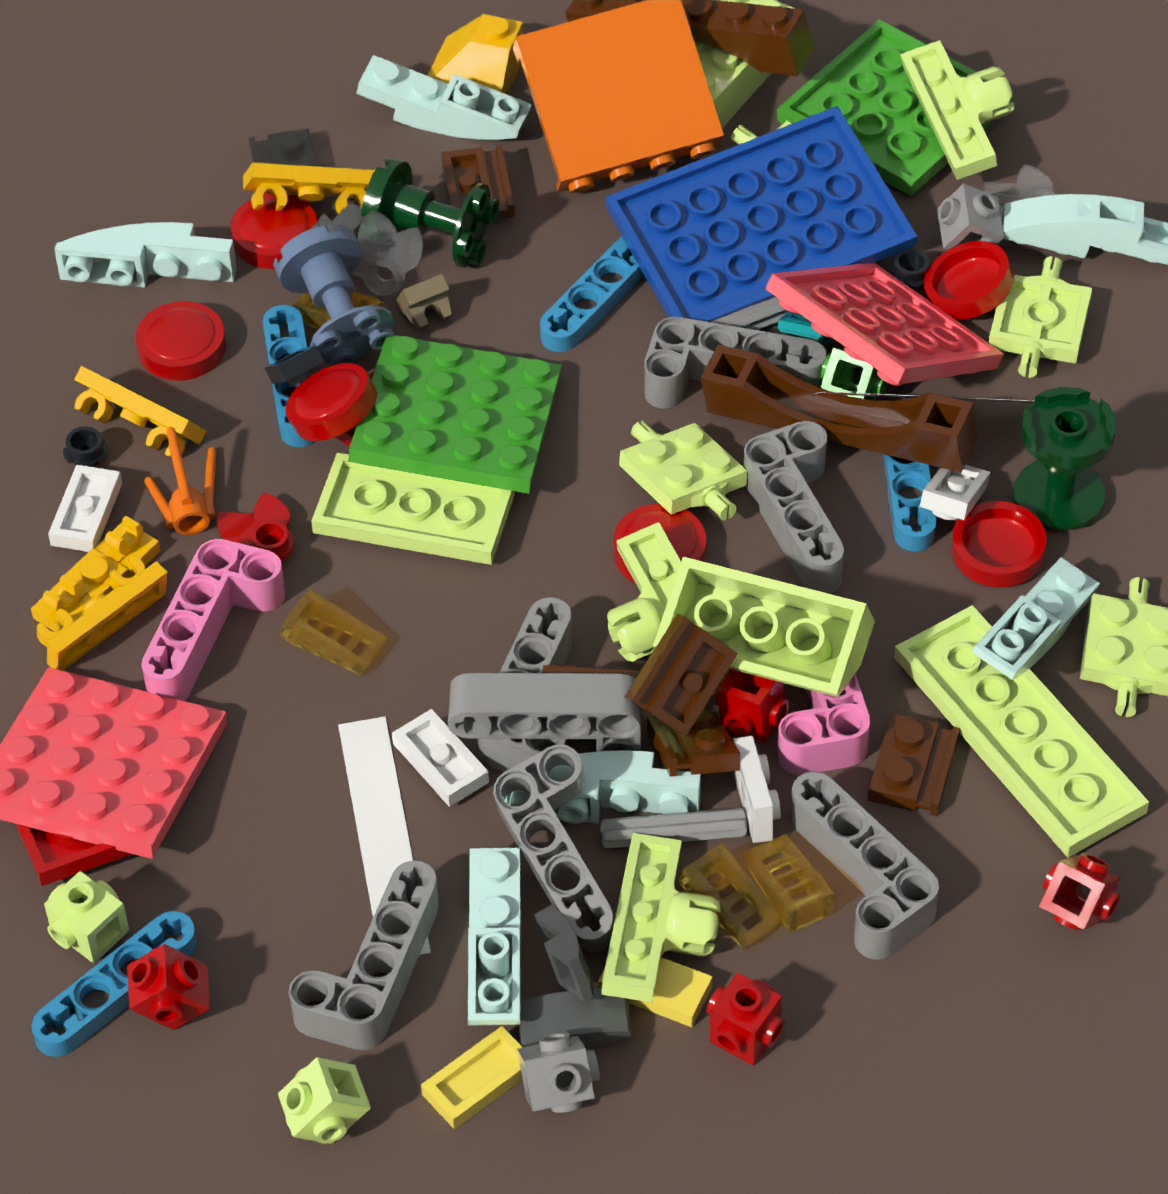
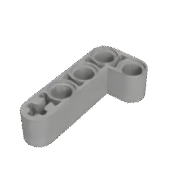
M668 317L656 325L644 362V396L647 402L654 407L668 409L681 403L689 379L701 381V376L718 344L758 353L782 370L821 388L823 381L821 379V370L826 359V350L819 342L811 339L683 317Z
M797 422L755 436L745 444L744 468L748 471L745 487L801 584L805 588L831 594L842 583L844 546L807 484L820 478L825 472L827 434L826 430L815 422Z
M547 597L536 601L531 606L499 673H542L543 665H564L573 642L572 613L565 601L559 598ZM478 739V753L480 760L486 766L505 772L548 747L557 744L567 745V739Z
M465 673L456 676L451 681L448 727L452 733L462 738L596 739L597 752L641 751V707L625 698V695L635 681V678L632 676L600 673Z
M557 744L544 749L501 774L494 784L493 795L503 822L520 848L551 904L563 914L572 926L580 948L585 951L597 952L610 945L615 921L608 901L554 812L558 807L577 797L585 783L583 765L579 754L567 745ZM559 765H567L574 770L573 775L568 780L562 782L554 781L548 775L554 767ZM516 789H524L531 794L528 801L520 806H511L505 802L506 796ZM541 830L549 831L555 835L553 843L545 848H536L529 843L531 836ZM572 872L580 877L576 887L565 891L553 885L556 877L560 874ZM584 902L592 919L595 922H600L601 928L593 932L589 926L584 927L582 914L579 909Z
M816 771L800 775L792 786L791 823L810 844L865 895L858 903L856 909L854 944L858 952L866 958L874 960L885 959L933 924L937 911L938 879L930 869L832 778ZM874 866H884L887 868H878ZM908 898H918V899H921V900L914 901V900H910V899H908ZM871 925H880L885 928H873Z
M412 860L399 865L392 873L347 978L322 971L310 970L302 972L293 979L289 987V998L294 1025L300 1033L355 1050H369L381 1044L386 1037L438 913L437 878L435 871L429 864ZM396 932H404V934L398 936L391 935ZM387 973L383 977H373L375 974ZM310 1002H322L319 1005L307 1006ZM359 1015H369V1016H370V1017H368V1018H366V1019H362V1020H360V1019H354L356 1016H359Z

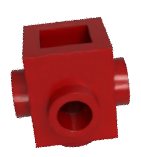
M730 669L717 688L715 703L719 706L720 720L726 730H729L734 735L740 737L753 736L754 740L764 743L774 727H779L781 720L788 714L789 701L785 699L784 683Z
M1082 853L1081 857L1075 855L1061 860L1059 863L1056 862L1051 867L1043 884V889L1046 892L1039 907L1054 914L1053 918L1060 924L1074 930H1085L1101 923V920L1107 922L1111 918L1120 900V894L1116 893L1115 890L1121 878L1108 872L1110 865L1104 860L1087 853ZM1082 884L1091 888L1088 897L1082 892Z
M166 944L152 949L146 955L127 965L130 1010L174 1030L210 1009L208 965Z
M737 972L726 988L720 986L716 989L708 1003L706 1012L710 1015L709 1042L754 1066L765 1049L772 1047L776 1043L784 1028L785 1020L781 1018L782 996L777 994L766 982L758 979L751 980Z

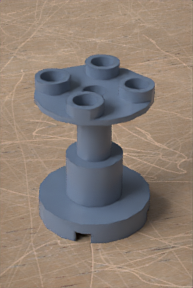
M327 225L300 233L281 248L280 252L283 258L280 261H277L275 258L273 264L283 288L293 293H309L314 305L326 308L331 319L324 323L313 335L310 347L317 346L324 362L330 363L331 366L342 363L354 364L357 358L368 354L372 350L382 349L386 336H395L393 332L395 322L391 311L383 306L373 305L355 308L351 301L350 295L355 287L349 274L359 264L362 251L354 232L342 225H337L339 232H329Z

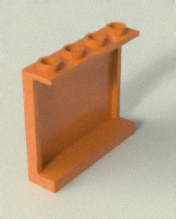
M645 0L519 35L515 38L513 50L517 63H522L558 178L556 184L558 192L569 189L572 194L583 192L594 187V181L610 177L611 182L622 181L634 176V170L650 166L653 171L664 169L675 164V158L689 154L692 159L703 158L716 152L715 147L720 145L724 137L681 0Z

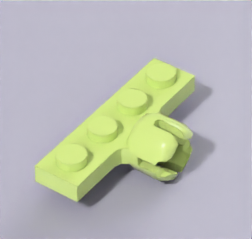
M940 40L900 54L904 70L956 179L959 180L997 166L996 154L984 132L982 124L1005 117L1014 110V103L1010 101L1013 97L1010 83L1006 77H1001L1005 75L1000 67L992 66L972 73L967 77H960L956 74Z
M659 522L617 540V550L641 592L638 598L609 610L607 614L610 636L614 644H621L622 649H619L618 652L627 661L634 662L652 654L654 651L653 644L681 564L677 553ZM728 669V671L726 672V674H725L724 677L722 678L721 682L723 681V679L725 678V676L727 675V673L730 671V669Z
M632 833L602 981L601 995L652 1003L660 959L665 951L671 950L676 953L701 957L712 953L715 944L706 942L714 941L717 937L719 919L717 914L712 911L720 912V903L713 896L678 892L675 890L674 884L682 840Z

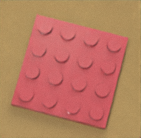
M876 263L772 273L765 288L779 299L778 303L781 307L805 317L812 322L811 327L814 331L823 336L834 338L845 346L844 351L850 357L867 362L878 370L877 374L882 380L892 385L901 386L905 383L926 382L931 379L951 378L956 375L975 374L976 372L997 369L1004 353Z
M48 667L0 744V820L54 834L71 836L73 839L96 845L103 843L116 846V850L153 859L227 726L226 711L170 697H160L150 692Z

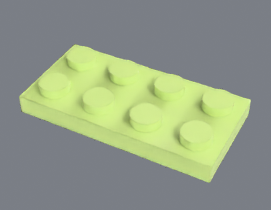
M336 454L311 521L313 533L492 565L513 502L514 491L348 462L349 454Z

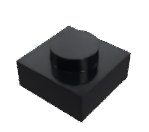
M317 346L305 347L265 367V370L272 384L288 382L289 386L293 387L313 375L312 368L323 363L324 360Z

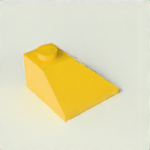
M486 14L479 16L446 37L427 76L449 84L453 74L508 95L522 63H517L513 46L516 36L523 35V22Z

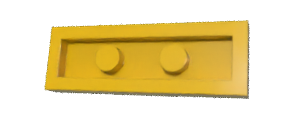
M252 163L243 175V190L255 191L251 199L254 210H260L263 206V194H270L275 198L276 211H281L285 207L287 195H298L300 200L307 202L320 201L328 195L339 196L335 203L336 211L339 214L348 206L347 199L356 200L362 209L366 189L375 170Z
M83 366L80 367L74 379L89 388V390L82 392L75 402V409L87 414L91 405L98 402V409L93 418L105 424L112 417V403L122 407L123 410L120 417L144 428L147 421L159 426L151 430L146 439V445L157 451L161 443L168 438L166 431L169 427H173L176 430L181 454H183L185 448L184 437L200 445L207 432L193 422ZM168 446V448L165 451V455L172 458L170 448Z
M125 516L122 518V522L112 532L109 531L95 548H92L65 575H62L60 581L50 591L47 590L43 593V597L31 608L33 619L43 623L54 632L59 631L62 627L56 622V611L61 608L71 615L73 622L82 616L85 606L95 596L99 594L107 595L114 590L109 582L110 571L115 569L124 578L133 577L135 574L128 568V558L132 555L136 556L146 566L161 551L159 541L143 532L141 524Z
M132 555L128 558V568L135 575L131 578H124L115 569L110 571L109 582L114 590L107 595L99 594L95 596L85 606L82 616L73 622L71 615L60 608L56 611V622L62 627L61 630L53 632L48 630L43 623H39L37 625V638L44 646H47V664L51 668L65 670L166 595L167 571L157 561L145 569L142 560Z

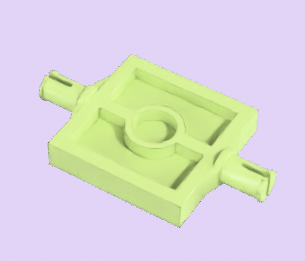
M1047 257L1044 260L1041 276L1026 277L1014 275V284L1010 293L996 307L989 344L1001 351L1022 354L1018 372L1023 377L1026 376L1028 364H1030L1028 378L1036 376L1040 358L1075 364L1077 362L1091 301L1092 288L1072 285L1059 279L1063 264L1057 257H1055L1052 270V257Z
M643 420L641 424L637 422L632 427L631 435L640 443L620 451L619 466L671 515L690 507L706 506L710 507L721 520L725 521L727 517L730 519L734 516L736 505L731 503L725 495L728 492L746 486L748 471L696 423L663 435L657 434Z
M1140 577L1130 580L1128 599L1092 593L1088 605L1080 679L1102 683L1118 691L1115 712L1122 716L1126 706L1125 717L1135 715L1137 694L1153 693L1168 696V608L1147 603L1150 583L1143 578L1139 588Z

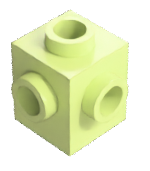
M81 871L67 883L57 886L49 896V899L44 903L49 921L47 930L53 940L64 949L74 948L93 964L130 931L124 904L119 900L116 892L106 882L102 880L95 882Z
M316 1057L308 1066L298 1071L295 1078L278 1093L286 1116V1123L291 1130L292 1136L323 1144H332L341 1139L347 1130L371 1109L356 1066Z

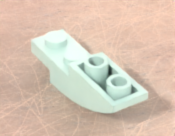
M375 55L372 56L358 83L356 93L394 108V121L425 131L477 140L517 138L532 105L453 74L449 84Z
M1063 194L1026 198L1004 205L1002 213L1004 239L1084 259L1089 247L1093 246L1108 252H1117L1141 258L1148 262L1168 265V223L1144 217V202L1102 195Z
M159 222L116 226L72 237L56 243L54 249L60 280L145 287L148 275L234 282L237 271L233 239L195 236L194 223Z
M1060 558L1026 596L1021 595L975 645L972 653L1010 679L1018 678L1039 661L1062 637L1071 620L1091 599L1092 593L1095 594L1100 583L1063 558Z
M625 750L581 753L579 756L585 775L584 787L577 797L558 807L554 812L559 820L571 824L582 822L598 823L601 808H611L620 812L642 811L662 814L696 812L700 809L701 774L691 775L688 771L677 770V776L670 777L666 769L654 768V752ZM559 765L550 771L548 777L554 781L562 782L568 780L573 775L574 770L567 765ZM516 789L506 796L505 802L511 806H520L528 801L531 794L524 789Z
M470 848L468 1025L520 1024V848Z

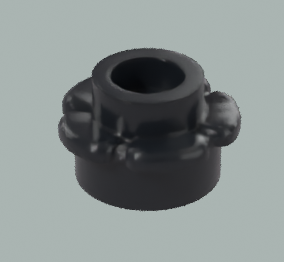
M904 249L896 254L890 264L889 271L898 280L914 289L924 286V278L931 264L924 252L918 249Z
M84 426L72 430L67 435L63 455L68 463L94 467L99 461H103L106 458L108 446L104 444L105 439L97 429Z

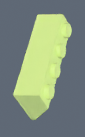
M683 557L653 647L656 648L676 614H680L738 653L729 669L839 697L861 666L875 620L867 604Z

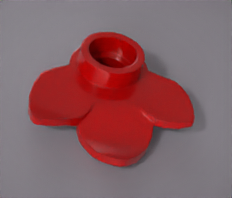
M264 493L258 499L253 514L225 511L217 513L218 532L222 539L269 550L275 553L281 561L287 559L292 554L295 543L293 534L288 529L290 512L275 496Z

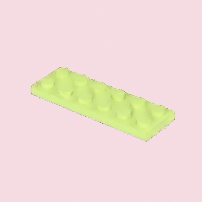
M973 605L896 645L894 659L954 727L960 728L959 733L1067 858L1147 813L1149 801L1030 669L1012 680L972 653L975 645L992 628Z

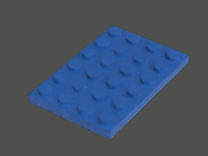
M838 106L605 197L607 211L668 317H683L706 322L775 298L776 296L765 289L772 273L875 263L893 256L904 249L915 247L918 237Z

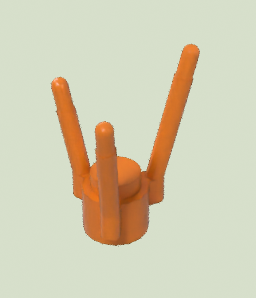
M169 427L166 432L179 489L173 492L172 499L168 504L152 477H146L144 482L164 516L166 528H174L179 534L193 535L204 531L209 526L210 520L216 518L213 503L217 451L214 447L208 449L204 495H202L196 488L188 484L176 430L173 427Z

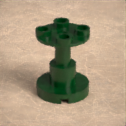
M386 157L382 160L387 167L381 168L377 166L367 186L362 204L361 216L369 218V227L361 225L364 238L379 244H388L394 239L400 228L423 233L429 226L454 234L452 253L456 266L466 268L469 264L480 265L486 251V242L483 239L487 226L495 222L499 211V201L491 198V191L488 185L482 183L475 185L460 209L436 202L432 191L412 186V168L408 162L392 157Z
M1058 387L1043 391L1035 396L1034 403L1029 408L1027 405L1023 411L1021 439L1027 451L1037 460L1023 468L1014 482V500L1016 504L1034 513L1042 522L1045 530H1070L1078 527L1093 526L1097 523L1100 511L1105 504V487L1099 475L1090 467L1106 458L1113 447L1116 434V417L1109 404L1100 399L1099 404L1095 400L1090 399L1091 392L1080 388Z

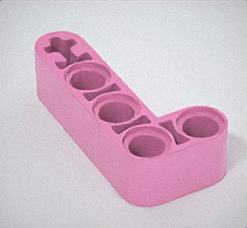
M224 539L209 540L199 547L143 657L141 666L147 692L160 697H170L185 701L233 605L267 612L276 609L283 603L286 595L281 560L275 553Z
M856 673L839 697L805 689L811 709L787 714L779 724L777 757L781 768L787 773L802 775L806 772H824L860 764L868 753L870 716Z

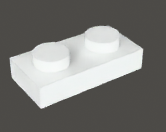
M76 465L48 533L51 546L89 552L99 544L122 486L121 473L119 471Z
M965 465L962 472L940 468L924 488L919 507L932 510L935 516L942 519L964 520L987 489L991 472Z
M432 709L392 732L394 746L449 807L489 783V771L461 740L450 731L449 727Z
M753 736L733 738V742L740 752V771H733V775L746 814L753 843L772 841L773 820L780 819L781 812L777 791L768 790L767 784L770 783L767 757L765 754L758 755Z

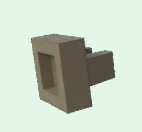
M443 274L403 289L395 300L402 317L406 315L417 331L425 329L429 324L424 314L426 309L436 311L441 322L449 319L452 315L447 295L450 289Z

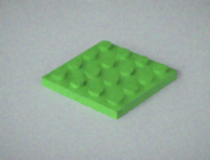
M880 19L777 108V121L782 124L786 121L793 124L838 106L883 181L909 196L914 195L948 163L904 70L900 55L926 44ZM948 56L958 76L967 77L976 72ZM993 121L983 123V129L987 128Z
M386 336L372 377V383L377 391V398L369 414L356 426L349 447L348 462L529 494L558 389L562 364L545 362L540 359L505 355L494 351L488 352L459 347L453 344L413 339L408 336Z

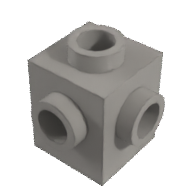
M962 184L937 208L942 245L945 250L972 241H987L997 244L1004 238L999 201L995 195Z
M567 1032L552 1033L539 1038V1044L517 1049L526 1100L533 1112L551 1108L556 1113L569 1112L582 1107V1101L595 1098L592 1082L600 1080L594 1049L586 1051L578 1036L570 1037V1034Z

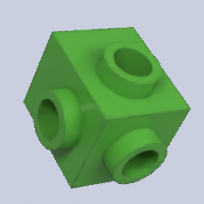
M833 347L832 353L827 355L822 366L821 379L823 381L821 389L846 393H885L888 383L878 376L877 369L865 361H859L850 357L844 351L845 347ZM862 367L863 372L858 384L854 379V372L857 368ZM844 395L865 400H876V397Z

